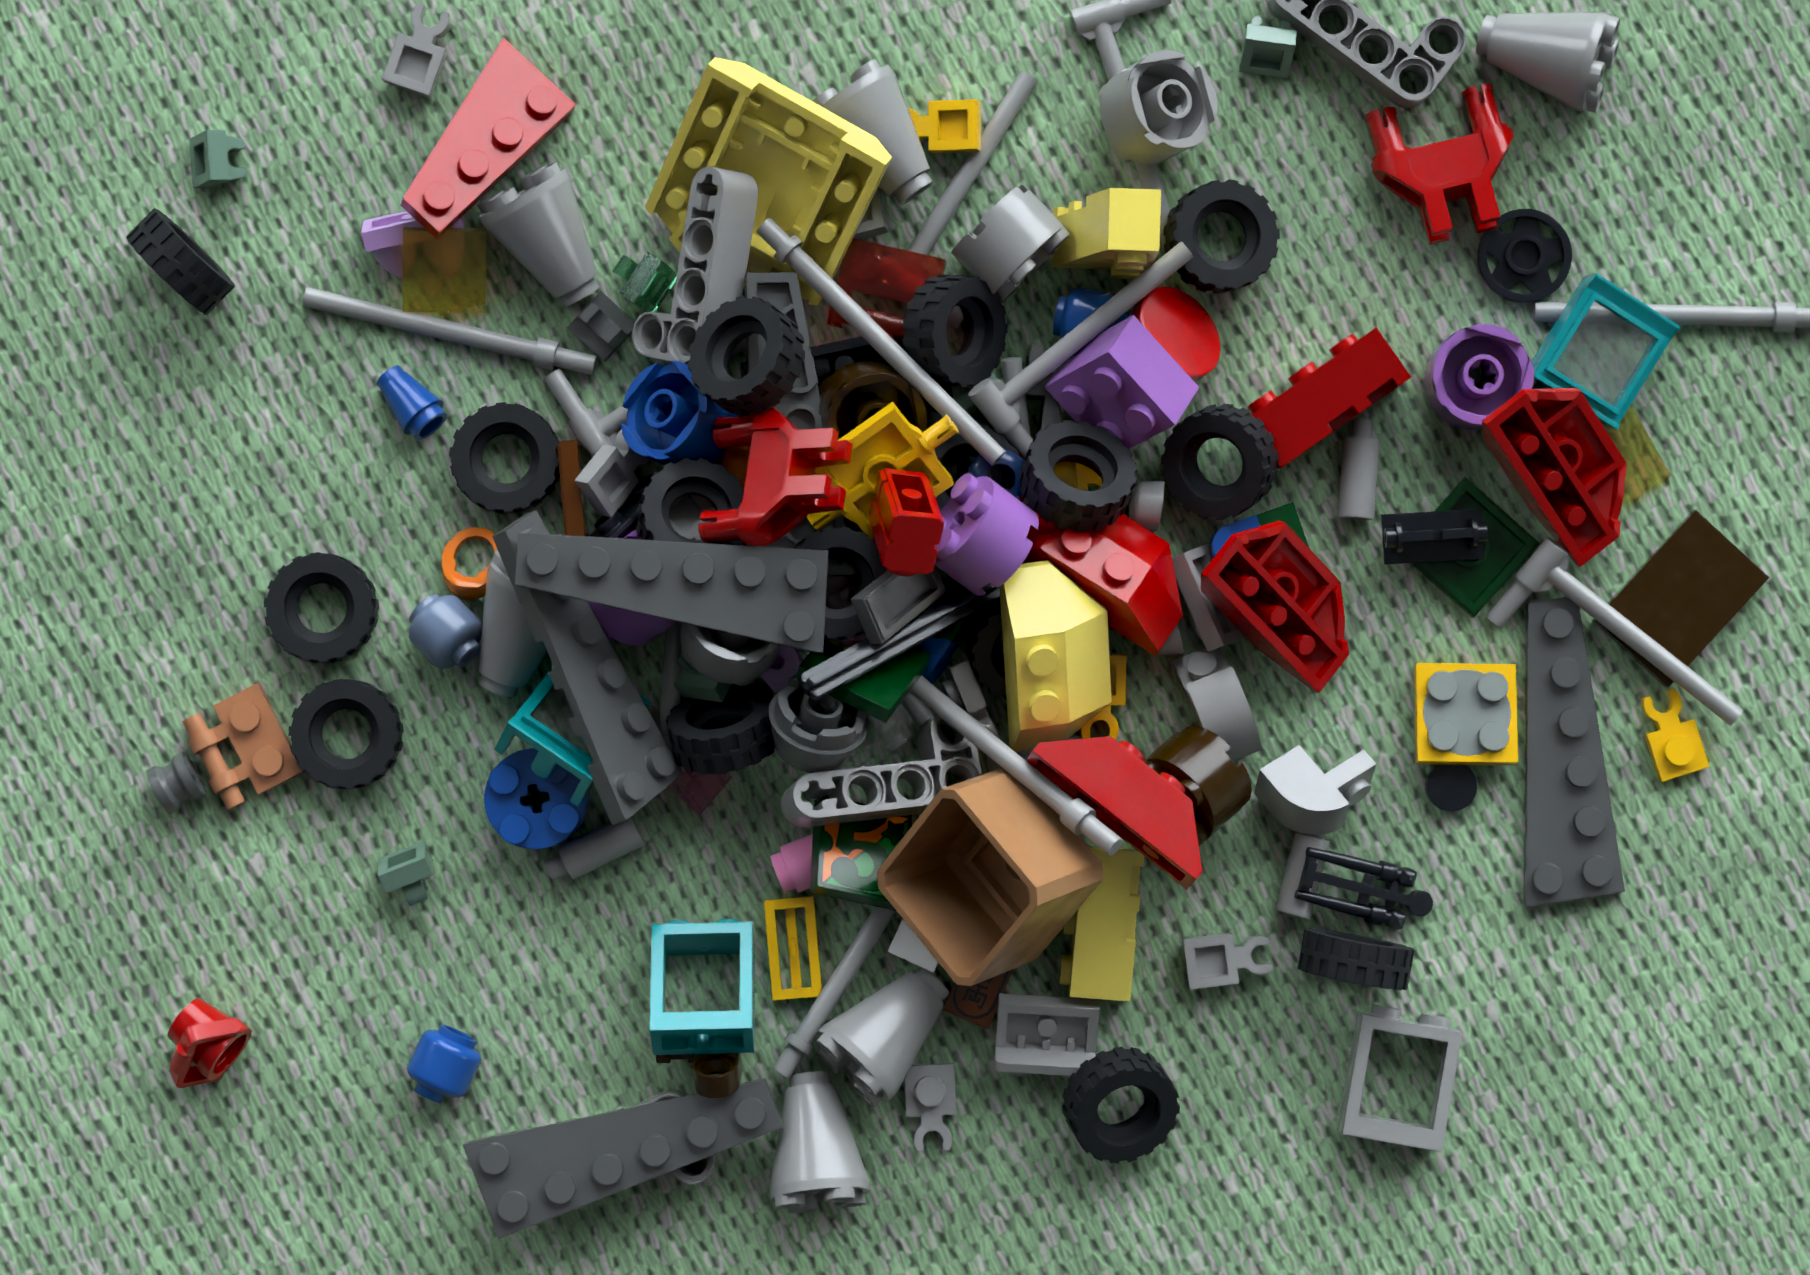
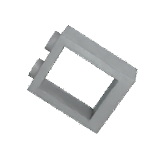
M1374 1004L1371 1005L1370 1013L1357 1011L1337 1130L1344 1135L1442 1152L1463 1032L1450 1028L1451 1018L1421 1013L1420 1022L1400 1019L1401 1009ZM1373 1029L1443 1041L1429 1125L1359 1113Z

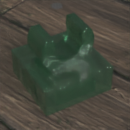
M648 251L639 264L623 255L612 271L626 282L619 293L643 312H656L677 278V273Z

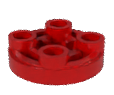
M1159 287L1152 290L1135 304L1131 316L1134 315L1194 382L1203 378L1216 367L1221 351L1219 334L1212 318L1196 299L1176 288Z

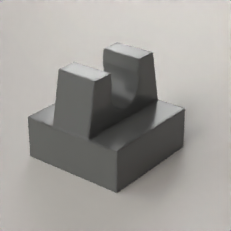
M600 291L567 328L599 358L606 362L632 334L635 322Z

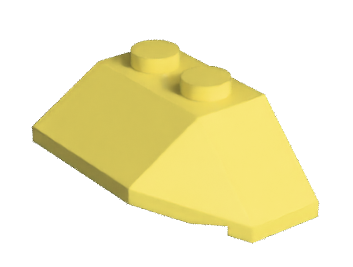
M1049 560L1024 563L1000 586L1009 747L1015 752L1032 750L1040 742L1067 740L1112 702L1108 614L1106 608L1078 584L1064 575Z

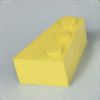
M1108 188L1086 196V207L1082 208V201L1069 202V208H1053V214L1070 233L1069 237L1055 250L1056 252L1052 256L1051 267L1111 269L1110 277L1135 279L1154 263L1159 253L1161 190Z
M1088 845L1102 861L1103 880L1063 927V934L1072 935L1071 955L1061 954L1059 984L1068 985L1069 997L1130 1002L1136 947V915L1139 912L1140 894H1138L1140 867L1144 866V855L1136 849L1119 848L1115 854L1109 856L1098 846Z

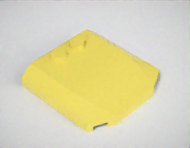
M715 57L708 63L645 205V209L651 216L655 212L672 233L669 240L681 252L690 188L697 172L704 167L711 166L747 173L756 181L758 201L746 273L796 272L787 262L781 264L774 257L776 251L756 232L764 221L771 218L789 237L796 235L803 242L801 248L833 279L892 156L875 136L749 65ZM797 273L802 299L809 300V305H818L823 298Z

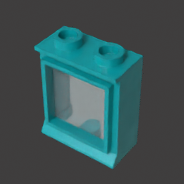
M1596 273L1584 276L1531 361L1534 368L1532 389L1578 388L1587 399L1606 431L1618 430L1619 423L1670 340L1680 329V326Z
M548 672L514 717L509 720L494 750L503 755L516 735L538 750L531 765L532 771L537 776L547 778L558 764L581 779L570 799V802L579 806L595 784L587 767L593 763L583 736L575 738L568 721L574 714L563 688L555 689ZM640 695L648 709L651 702Z

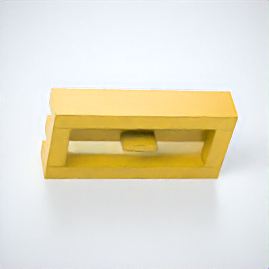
M814 896L764 900L772 1000L818 997L822 991ZM805 907L811 987H802L795 912V908ZM777 909H785L792 983V988L782 989L775 913Z

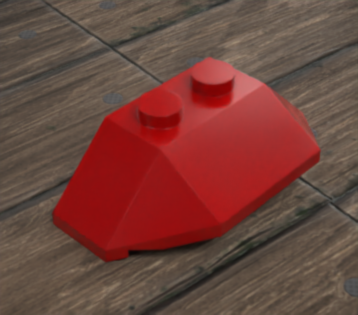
M1578 388L1522 389L1482 420L1484 442L1529 510L1556 542L1569 553L1568 556L1579 567L1583 566L1620 536L1621 522L1618 518L1624 497L1627 462Z
M1037 513L1039 518L1038 530L1030 525L1026 538L1032 541L1033 545L1022 564L1049 560L1064 575L1078 584L1106 608L1108 626L1157 656L1183 616L1170 544L1124 514L1122 516L1119 515L1117 521L1111 526L1106 525L1102 530L1095 532L1093 530H1086L1084 533L1068 528L1066 530L1058 528L1056 524L1050 521L1046 522L1040 518L1041 515Z
M1279 520L1232 534L1201 573V592L1256 649L1311 690L1320 693L1349 656L1348 640L1344 639L1345 614L1341 582L1285 522Z
M1111 736L1040 742L1037 744L1026 760L1029 764L1073 800L1080 798L1096 811V818L1167 873L1184 889L1187 890L1202 873L1193 803L1184 794L1185 788L1177 779L1165 772L1158 774L1143 762L1145 757L1135 746L1124 740L1117 742Z

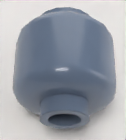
M437 594L431 595L420 602L409 617V622L411 623L409 639L435 667L445 669L456 664L460 668L465 667L479 655L482 622L458 597L454 595H444L441 597Z

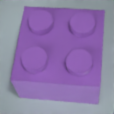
M1132 315L1098 334L1056 369L1044 388L1076 422L1081 420L1090 422L1091 425L1097 427L1101 426L1107 429V432L1113 436L1117 435L1123 441L1122 444L1130 449L1176 425L1200 387L1141 322Z

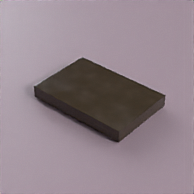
M1693 510L1614 595L1608 604L1686 666H1689L1770 577L1697 510ZM1592 619L1595 624L1665 688L1674 682L1597 620Z

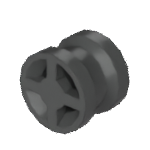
M180 752L173 756L172 762L165 767L154 766L146 770L147 778L154 794L169 814L179 810L182 802L187 799L198 800L207 795L205 785L199 773L185 752Z

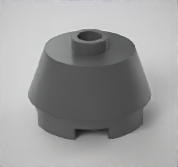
M796 675L789 678L788 685L775 694L769 705V718L777 753L787 764L804 772H823L839 768L865 740L868 733L869 723L866 713L828 694L818 700H813L810 696L806 695L801 681L796 679Z

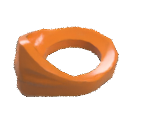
M470 527L459 531L446 544L443 550L441 560L443 581L451 593L462 600H472L485 596L489 566L487 569L480 571L475 578L462 576L456 572L457 564L455 557L457 551L462 544L472 539L485 540L492 545L494 552L498 549L492 537L495 533L488 528Z

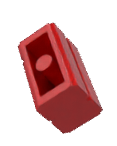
M884 468L879 470L874 489L876 497L872 498L868 520L878 552L880 553L882 565L891 573L905 577L913 576L916 573L928 574L933 572L938 553L936 545L940 544L944 521L928 476L922 472Z

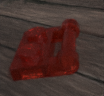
M853 238L842 260L837 284L851 298L854 291L908 304L909 300H912L915 295L914 291L918 286L925 284L926 279L944 274L947 261L938 257ZM830 306L827 325L843 328L845 324L849 325ZM862 308L887 334L904 338L903 320L905 317Z

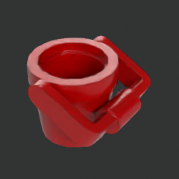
M200 998L190 1002L175 1018L167 1034V1037L176 1045L169 1069L176 1087L185 1088L221 1080L225 1071L235 1062L246 1047L252 1030L239 1019L231 1018Z

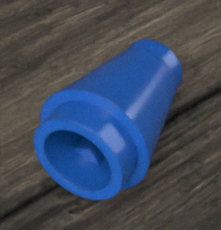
M399 365L389 368L377 380L376 385L380 388L404 434H412L416 440H422L433 434L445 422L447 414L442 409L443 401L407 372H404Z

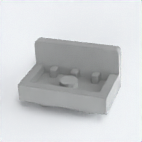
M999 993L995 1038V1070L1007 1072L1015 1076L1046 1074L1069 1079L1072 1073H1076L1079 1070L1080 1065L1085 1060L1089 1061L1096 1056L1100 1010L1099 999Z

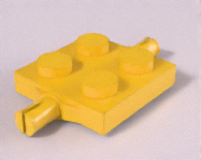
M891 402L838 440H848L853 444L849 464L815 468L817 475L827 474L832 478L831 487L841 486L844 488L846 496L844 510L808 514L809 522L819 531L842 514L845 518L856 523L865 534L869 535L868 538L874 541L868 516L872 498L876 497L874 489L878 471L889 468L922 472L928 476L934 495L937 497L954 485L952 476L937 459L935 448L953 435L958 434V428L946 414L941 420L922 432L919 428L910 424L894 402Z

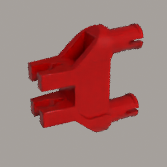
M1490 83L1481 84V91L1479 92L1476 86H1473L1461 93L1473 130L1470 135L1410 148L1404 145L1395 107H1384L1382 118L1379 109L1365 115L1376 156L1373 157V162L1371 163L1373 175L1390 191L1419 209L1429 245L1448 241L1450 238L1449 232H1452L1453 227L1446 204L1448 201L1466 197L1476 234L1496 229V221L1500 220V213L1491 181L1514 139V134L1511 127L1501 123L1493 95V86Z
M772 406L759 414L753 413L748 416H721L716 418L714 425L717 428L725 427L724 429H713V440L719 449L723 450L742 446H751L742 503H740L738 509L702 511L699 519L703 522H711L698 523L699 535L703 542L713 543L716 541L741 540L748 546H765L785 536L808 514L844 510L846 490L841 486L831 487L832 478L827 474L814 475L815 468L850 463L853 444L848 440L837 441L839 432L834 428L799 430L778 409Z

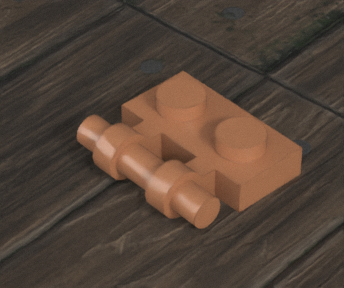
M256 683L213 705L222 724L212 729H208L201 713H197L182 721L191 738L187 743L192 753L200 755L211 777L207 782L213 794L221 796L227 810H231L246 802L237 784L250 778L257 794L260 795L305 772L297 765L298 760L295 755H292L289 746L291 743L260 683ZM228 738L242 764L230 770L217 744Z

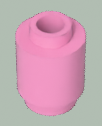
M813 833L780 846L781 852L770 856L784 893L794 889L798 893L810 889Z

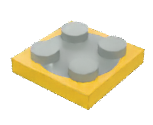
M1416 663L1414 665L1415 764L1515 766L1518 763L1516 664Z

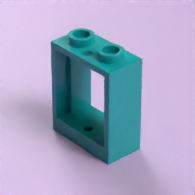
M721 919L712 923H690L685 920H672L666 924H652L649 1031L653 1055L754 1053L755 944L753 922ZM740 954L739 1010L665 1012L666 955Z

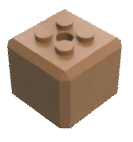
M1000 768L940 789L877 870L878 889L957 985L974 986L1036 960L1103 880L1102 861L1080 835H1075L1060 822V815L1006 770Z

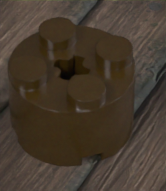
M873 361L851 363L827 377L819 388V415H821L822 427L834 428L838 431V440L862 424L863 419L868 417V411L874 408L880 411L891 402H894L910 424L916 426L922 432L926 430L927 414L920 394L908 381L888 365Z
M1189 726L1181 732L1172 735L1145 758L1143 762L1158 774L1165 772L1173 776L1184 786V794L1193 803L1198 844L1200 846L1236 815L1250 800L1252 787L1248 771L1242 761L1235 766L1226 754L1231 747L1224 739L1208 729L1199 726Z

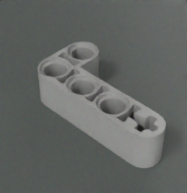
M1267 0L1268 6L1275 16L1281 20L1289 21L1291 28L1401 108L1412 109L1420 106L1434 91L1466 46L1467 35L1464 27L1458 20L1451 17L1440 16L1432 19L1409 47L1347 0H1319L1320 2L1313 9L1309 19L1303 16L1306 8L1310 6L1312 0H1291L1290 3L1285 0ZM1324 13L1338 15L1343 22V31L1338 34L1324 32L1319 24V16ZM1435 32L1447 35L1452 42V52L1448 54L1435 52L1429 44V35ZM1366 42L1378 45L1383 53V61L1378 64L1365 62L1360 57L1359 45ZM1404 72L1417 74L1422 80L1423 91L1418 94L1405 92L1400 86L1399 75Z
M709 166L699 170L693 178L671 314L650 311L644 312L637 318L632 330V341L634 348L639 354L646 357L667 361H680L688 364V361H690V344L694 342L695 332L706 321V317L712 311L715 312L719 309L721 304L727 301H735L737 297L743 296L758 201V187L751 175Z
M935 714L920 726L917 733L920 761L806 774L784 791L781 798V810L784 817L797 827H813L922 814L940 789L947 787L945 783L946 773L955 775L960 782L982 775L978 748L939 715ZM938 724L944 725L951 730L954 737L953 745L942 742L938 737ZM898 778L909 781L913 786V800H908L899 793L897 789ZM849 784H856L865 791L867 797L865 806L854 803L848 793ZM806 792L807 798L815 799L823 798L829 793V799L823 800L812 808L810 802H802L801 795Z

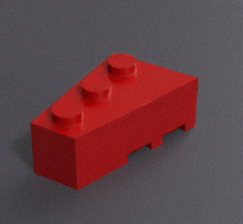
M1377 327L1359 340L1352 333L1329 349L1333 358L1318 369L1313 362L1301 368L1288 378L1292 387L1278 397L1270 390L1247 406L1252 416L1256 419L1259 417L1265 423L1264 427L1268 433H1272L1275 440L1273 444L1275 450H1278L1279 460L1276 461V468L1278 470L1411 378V375Z

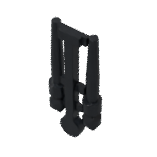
M1307 847L1306 859L1301 879L1294 895L1296 899L1364 918V921L1379 926L1384 923L1387 927L1396 930L1403 928L1406 915L1402 911L1392 909L1396 902L1404 904L1410 914L1420 917L1431 912L1433 907L1432 897L1425 891L1414 890L1408 895L1399 893L1398 885L1413 887L1415 884L1417 872L1409 867L1397 868L1396 864L1382 860L1377 863L1312 847ZM1317 859L1364 873L1362 883L1316 871L1318 866L1316 863ZM1374 878L1391 883L1388 890L1373 886ZM1316 881L1355 891L1359 895L1357 902L1312 893L1309 892V889L1312 888L1313 882ZM1370 896L1385 899V907L1374 903L1368 904Z

